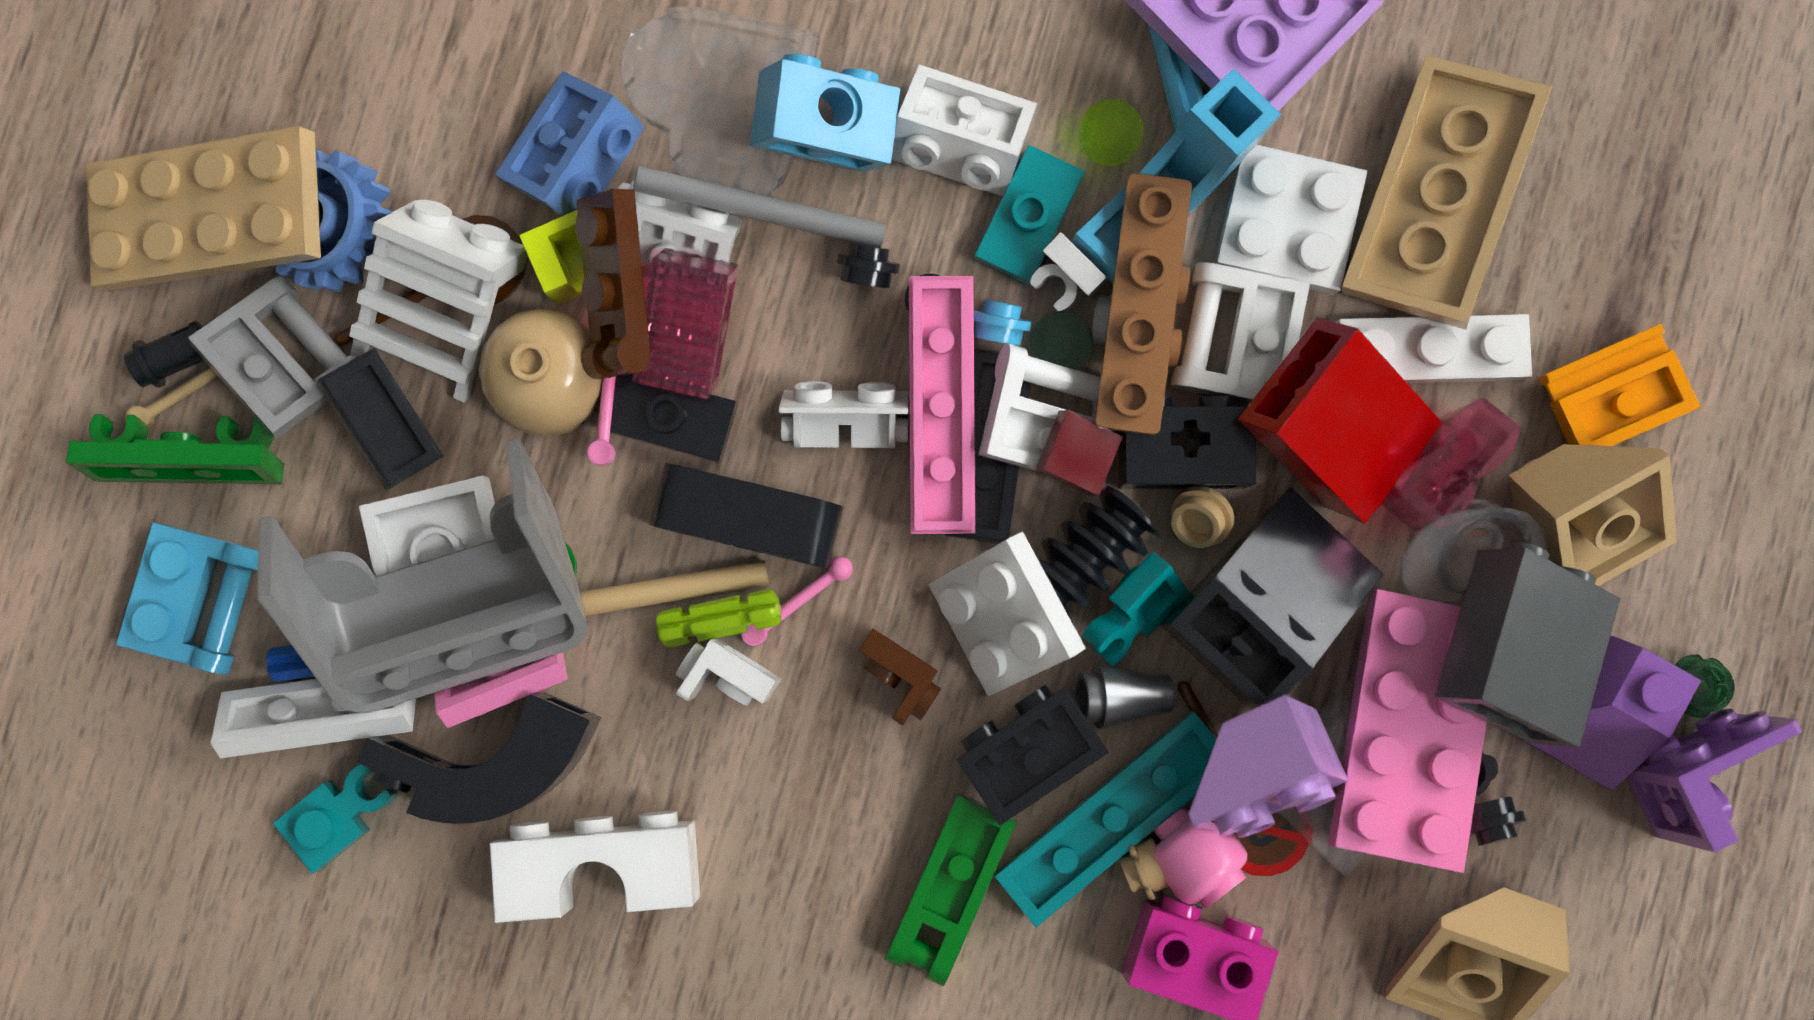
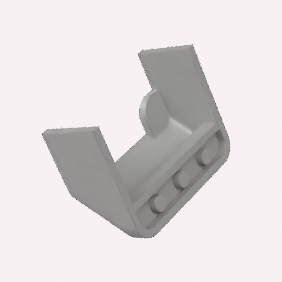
M520 439L507 442L512 494L500 499L491 509L490 528L495 540L375 577L363 559L348 552L330 551L302 559L274 516L260 519L257 598L336 705L351 712L366 713L378 711L568 651L583 641L587 634L585 608L554 505Z

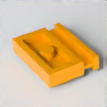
M1662 324L1651 327L1537 377L1540 385H1545L1552 400L1549 405L1568 444L1614 446L1701 407L1674 349L1669 351L1662 336V333L1665 332Z

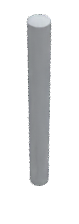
M639 165L636 170L633 190L636 192L859 244L881 247L886 230L884 223Z

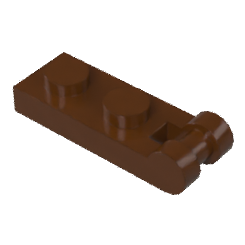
M609 189L577 199L578 215L575 224L576 235L581 243L584 271L582 299L587 308L590 343L584 347L581 362L587 375L599 380L615 377L618 374L630 375L642 372L650 361L635 190Z

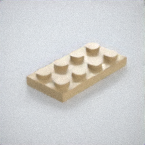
M1426 55L1342 284V294L1466 330L1546 108L1552 86Z
M294 126L86 164L90 287L112 291L321 259L315 132L301 126Z

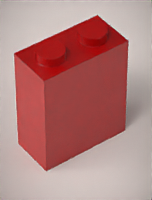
M1321 318L1314 320L1238 418L1325 508L1366 524L1376 509L1383 504L1389 492L1413 461L1423 452L1426 444L1443 424L1358 328Z

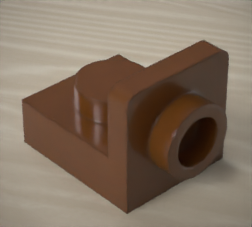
M872 628L859 648L860 652L869 657L863 668L894 689L901 679L911 684L910 690L893 714L892 719L902 726L910 714L921 721L941 690L939 686L931 682L938 670Z

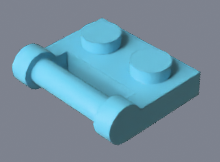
M152 522L116 645L184 663L200 670L229 675L235 657L229 651L253 569L258 570L259 550ZM217 560L226 562L227 566L203 646L194 644V637Z

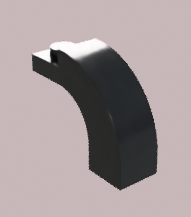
M546 692L530 694L518 723L505 746L492 758L481 764L463 765L453 763L390 735L368 738L357 762L376 770L373 779L385 787L404 793H409L412 787L416 788L406 811L407 814L439 823L462 824L481 822L509 814L529 805L558 786L583 757L601 717Z

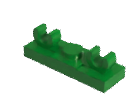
M95 414L89 424V435L93 442L69 441L66 458L67 464L95 482L282 484L284 463L268 449L273 437L255 417L252 433L244 440H237L238 424L229 416H221L216 425V436L220 443H201V439L196 435L175 431L161 433L160 439H147V425L136 415H127L124 432L119 437L112 438L113 422L103 414Z

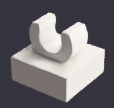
M1060 232L1043 250L1056 264H1047L1037 269L1031 278L1030 284L1038 289L1048 278L1059 277L1063 279L1066 285L1065 293L1053 305L1059 312H1063L1075 303L1078 296V286L1092 298L1109 280Z

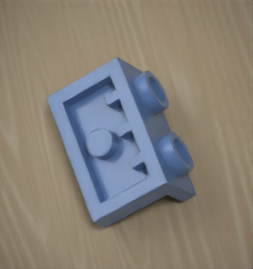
M562 71L495 175L511 188L543 204L562 217L578 210L577 199L603 192L643 132L644 125L612 94Z

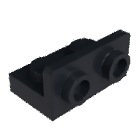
M1043 685L1014 705L1020 714L1019 718L1001 730L991 720L960 741L967 752L956 760L1000 826L1109 753L1065 687L1052 694L1047 685Z

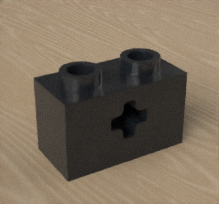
M1165 396L1161 427L1156 435L1150 436L1118 431V434L1123 436L1118 447L1119 489H1186L1192 486H1205L1211 489H1246L1255 485L1256 437L1238 420L1247 407H1237L1236 397L1204 396L1198 398V407H1173V397ZM1183 428H1187V435L1190 439L1200 440V447L1190 452L1188 457H1184L1182 446L1171 445V439L1183 431Z

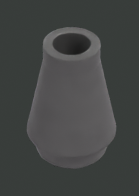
M1094 665L1091 671L1079 672L1076 678V704L1088 722L1094 723L1098 729L1156 713H1169L1174 707V686L1168 674L1154 675Z

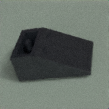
M1289 487L1165 618L1160 626L1251 711L1279 697L1287 696L1326 652L1384 573L1294 489Z

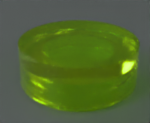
M1104 99L1093 104L1086 111L1079 129V141L1084 153L1094 162L1106 166L1119 165L1129 160L1137 151L1143 136V123L1139 113L1132 105L1120 99Z

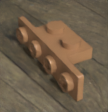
M1131 173L1127 178L1094 423L1100 428L1154 436L1160 431L1168 366H1177L1181 349L1182 330L1174 328L1176 305L1185 304L1190 281V267L1182 266L1192 184L1189 180L1140 173Z

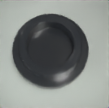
M852 243L851 255L838 253L837 264L842 265L840 280L879 288H890L892 273H899L900 264L888 261L890 249Z
M1512 797L1475 804L1470 836H1476L1478 846L1518 837L1514 825L1527 821L1524 811H1516Z

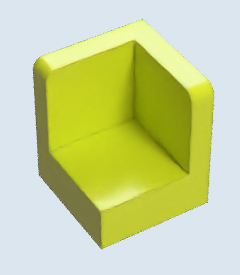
M578 210L519 235L544 293L557 305L582 294V284L584 281L582 251L575 228Z

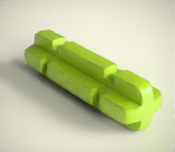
M765 589L748 593L747 600L741 601L740 595L692 604L689 606L688 612H683L682 607L663 610L656 616V630L659 640L662 641L665 647L670 648L689 644L691 637L694 636L700 642L745 633L749 629L748 625L755 624L756 630L777 626L781 623V605L774 590Z

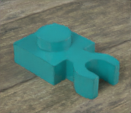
M1152 551L1140 565L1131 568L1123 576L1118 588L1109 597L1114 607L1107 614H1103L1093 620L1084 630L1082 637L1094 647L1093 649L1111 666H1114L1129 651L1133 638L1138 633L1147 638L1190 592L1171 565Z
M362 764L356 766L346 776L342 792L333 781L322 783L273 823L312 874L322 870L370 831L359 815L363 812H374L383 809L396 799L398 791L390 788L379 793L376 798L367 795L364 790V781L375 770Z

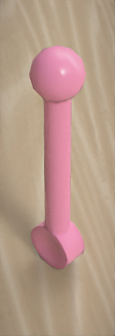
M616 376L603 379L597 439L590 444L587 451L589 460L602 467L610 465L616 456L613 445L609 443Z
M843 556L832 559L827 572L781 605V621L835 580H847L853 572L851 561ZM755 624L748 625V631L741 633L746 644L759 646L767 640L768 631L773 627L756 630Z

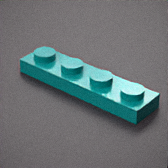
M1189 711L994 873L995 878L1032 924L1038 927L1129 851L1130 845L1134 844L1135 846L1196 795L1217 739L1196 713Z

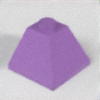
M1610 635L1580 747L1530 743L1522 738L1519 739L1606 789L1613 790L1670 739L1701 680L1643 647Z

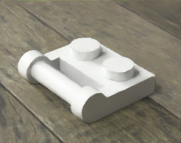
M1196 263L1191 283L1197 289L1182 364L1179 367H1174L1171 387L1194 394L1234 396L1237 401L1251 403L1299 341L1310 283L1215 263ZM1229 291L1239 293V299L1224 374L1207 371L1206 367L1221 292Z
M1009 343L1004 344L995 364L996 382L978 455L1035 470L1059 411L1066 409L1021 397L1020 391L1023 381L1091 400L1094 408L1092 417L1077 412L1073 413L1094 422L1100 376L1030 357L1026 348Z

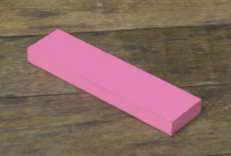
M909 276L911 534L975 533L973 276Z

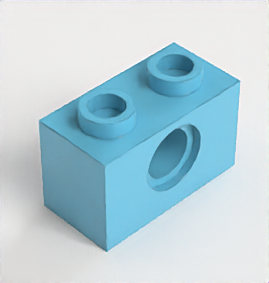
M786 54L783 56V59L759 71L750 147L861 172L889 165L892 159L900 88L878 83L879 75L871 71L844 69L841 73L822 69L821 61L815 57L803 54ZM820 97L825 99L832 108V125L825 122L819 113L818 101Z

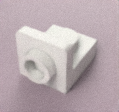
M716 638L710 639L705 648L696 643L688 652L676 672V676L684 680L676 695L685 701L694 699L711 672L720 676L715 685L720 691L737 702L748 706L752 698L760 703L768 701L782 678L721 639Z

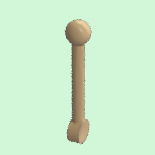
M210 367L147 407H130L125 414V422L127 415H136L146 423L149 430L155 422V416L213 381L218 375Z

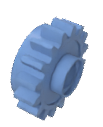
M316 149L321 259L277 265L275 271L279 275L293 278L294 284L318 291L320 288L334 292H342L344 281L357 285L364 282L361 267L365 264L366 257L373 254L376 235L372 234L374 222L394 212L381 207L380 204L391 192L389 187L374 182L378 173L374 168L359 163L358 159L335 150L330 155Z

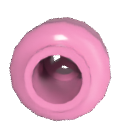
M1185 808L1177 811L1154 830V833L1161 840L1155 847L1154 858L1163 871L1169 889L1182 903L1191 905L1200 901L1205 909H1207L1246 878L1241 868L1247 861V851L1233 833L1220 836L1218 830L1194 827Z

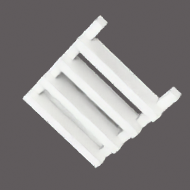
M414 200L374 222L372 234L376 235L373 254L367 256L364 269L369 270L365 288L358 293L356 303L361 304L358 321L352 324L349 336L354 338L350 354L359 357L369 351L370 345L456 381L453 398L466 402L470 398L498 288L524 270L528 254L524 245L510 240V235L501 228L488 224L474 225L452 215L450 208L439 202ZM385 278L473 314L471 326L384 290ZM377 312L465 348L463 359L375 323Z

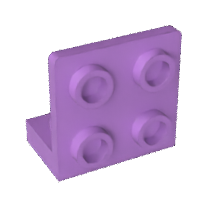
M1729 708L1716 711L1699 719L1695 723L1698 731L1680 740L1676 736H1671L1669 740L1626 778L1655 837L1711 852H1717L1738 842L1739 839L1729 821L1733 817L1732 807L1722 790L1710 782L1708 778L1800 734L1802 730L1795 718L1767 716L1765 711L1736 714L1734 709Z

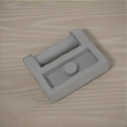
M284 276L270 280L188 337L195 351L274 440L280 438L328 402L316 384L317 379L357 358L355 355L346 356L296 300L298 291ZM276 314L326 371L312 380L262 324L261 320L268 315Z

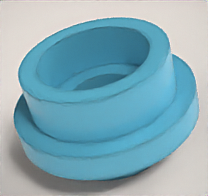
M985 299L983 311L974 309V337L999 343L1021 345L1023 331H1030L1032 321L1020 318L1022 306Z

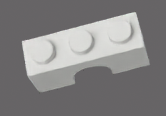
M658 811L639 814V825L614 827L613 816L574 820V830L549 832L548 821L510 825L509 836H504L490 843L495 923L561 918L574 907L573 877L580 864L585 862L604 863L618 873L625 888L626 912L692 907L700 898L695 820L678 822L677 811Z

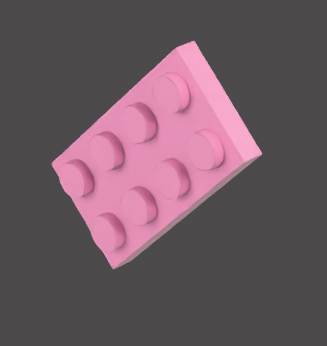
M1380 589L1370 592L1341 762L1349 781L1337 786L1328 846L1464 873L1487 722L1435 697L1461 606Z

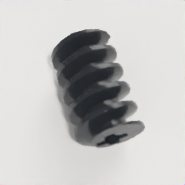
M1103 485L1098 496L1103 509L1092 503L1084 502L1078 510L1085 527L1066 519L1060 525L1066 545L1054 538L1046 537L1041 545L1048 561L1045 562L1037 558L1072 624L1074 622L1066 606L1067 603L1071 601L1088 610L1092 606L1085 589L1088 584L1107 592L1111 588L1104 572L1107 566L1126 574L1130 570L1122 552L1128 549L1145 557L1149 553L1141 537L1145 531L1162 539L1156 527L1141 509L1124 493L1109 485Z

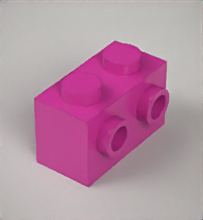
M1170 895L1164 896L1162 905L1144 899L1121 970V974L1128 985L1230 1020H1257L1279 953L1269 942L1261 939L1264 929L1232 916H1226L1224 925L1199 918L1202 910L1200 906L1182 903L1176 897Z

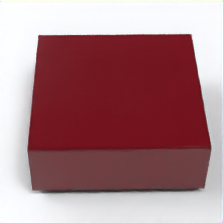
M1069 410L1059 411L1035 470L1089 496H1099L1123 436L1108 429L1100 428L1096 423Z

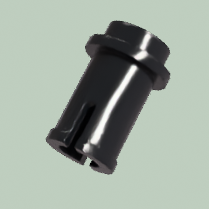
M192 321L189 325L147 344L143 340L133 342V350L124 354V360L137 384L142 388L151 384L156 388H160L166 384V377L204 361L191 346L188 339L189 336L203 326L198 321Z

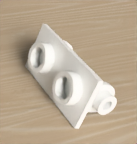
M808 381L795 384L794 390L783 391L779 413H793V416H782L781 440L794 441V448H839V425H851V448L895 449V442H908V417H896V414H908V391H896V386L891 383H862L858 385V391L832 390V385L829 383Z

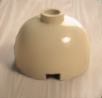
M541 308L516 313L496 326L483 345L478 370L482 391L497 415L524 433L545 437L570 433L582 426V422L588 419L595 409L598 410L600 408L603 379H594L587 375L582 366V352L584 347L590 343L589 327L567 313Z

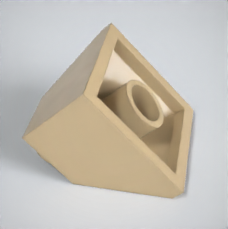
M1563 444L1540 458L1529 461L1522 468L1508 475L1515 518L1530 544L1547 550L1549 552L1548 560L1561 567L1575 568L1592 574L1596 577L1595 585L1597 586L1677 543L1670 455L1662 448Z
M1504 887L1440 917L1385 988V999L1442 1020H1528L1570 974L1566 909Z

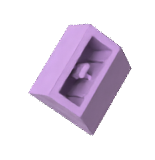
M1284 695L1223 723L1189 812L1193 826L1218 830L1220 836L1236 832L1238 838H1244L1273 826L1275 821L1272 814L1296 806L1298 812H1304L1336 798L1332 788L1349 780L1317 710Z

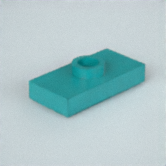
M1028 145L975 253L974 261L1030 287L1031 278L1035 271L1039 269L1046 254L1043 250L1053 240L1085 171Z

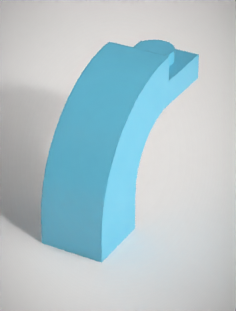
M1233 68L1189 110L1174 134L1139 173L1189 180L1192 184L1189 217L1255 147L1281 113ZM1126 186L1075 234L1071 241L1112 284Z

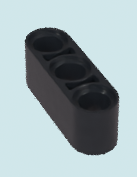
M665 463L649 525L828 569L843 506L805 495Z

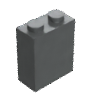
M1510 542L1506 549L1478 550L1435 697L1530 743L1580 747L1621 598L1595 585L1596 577L1592 574L1575 568L1561 567L1548 560L1549 552L1539 546L1525 542Z

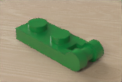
M959 793L956 794L901 921L891 939L884 960L899 967H903L905 962L926 971V979L941 986L945 985L1017 823L1016 819L1011 818L1000 826L987 806ZM922 923L944 932L937 948L916 938Z

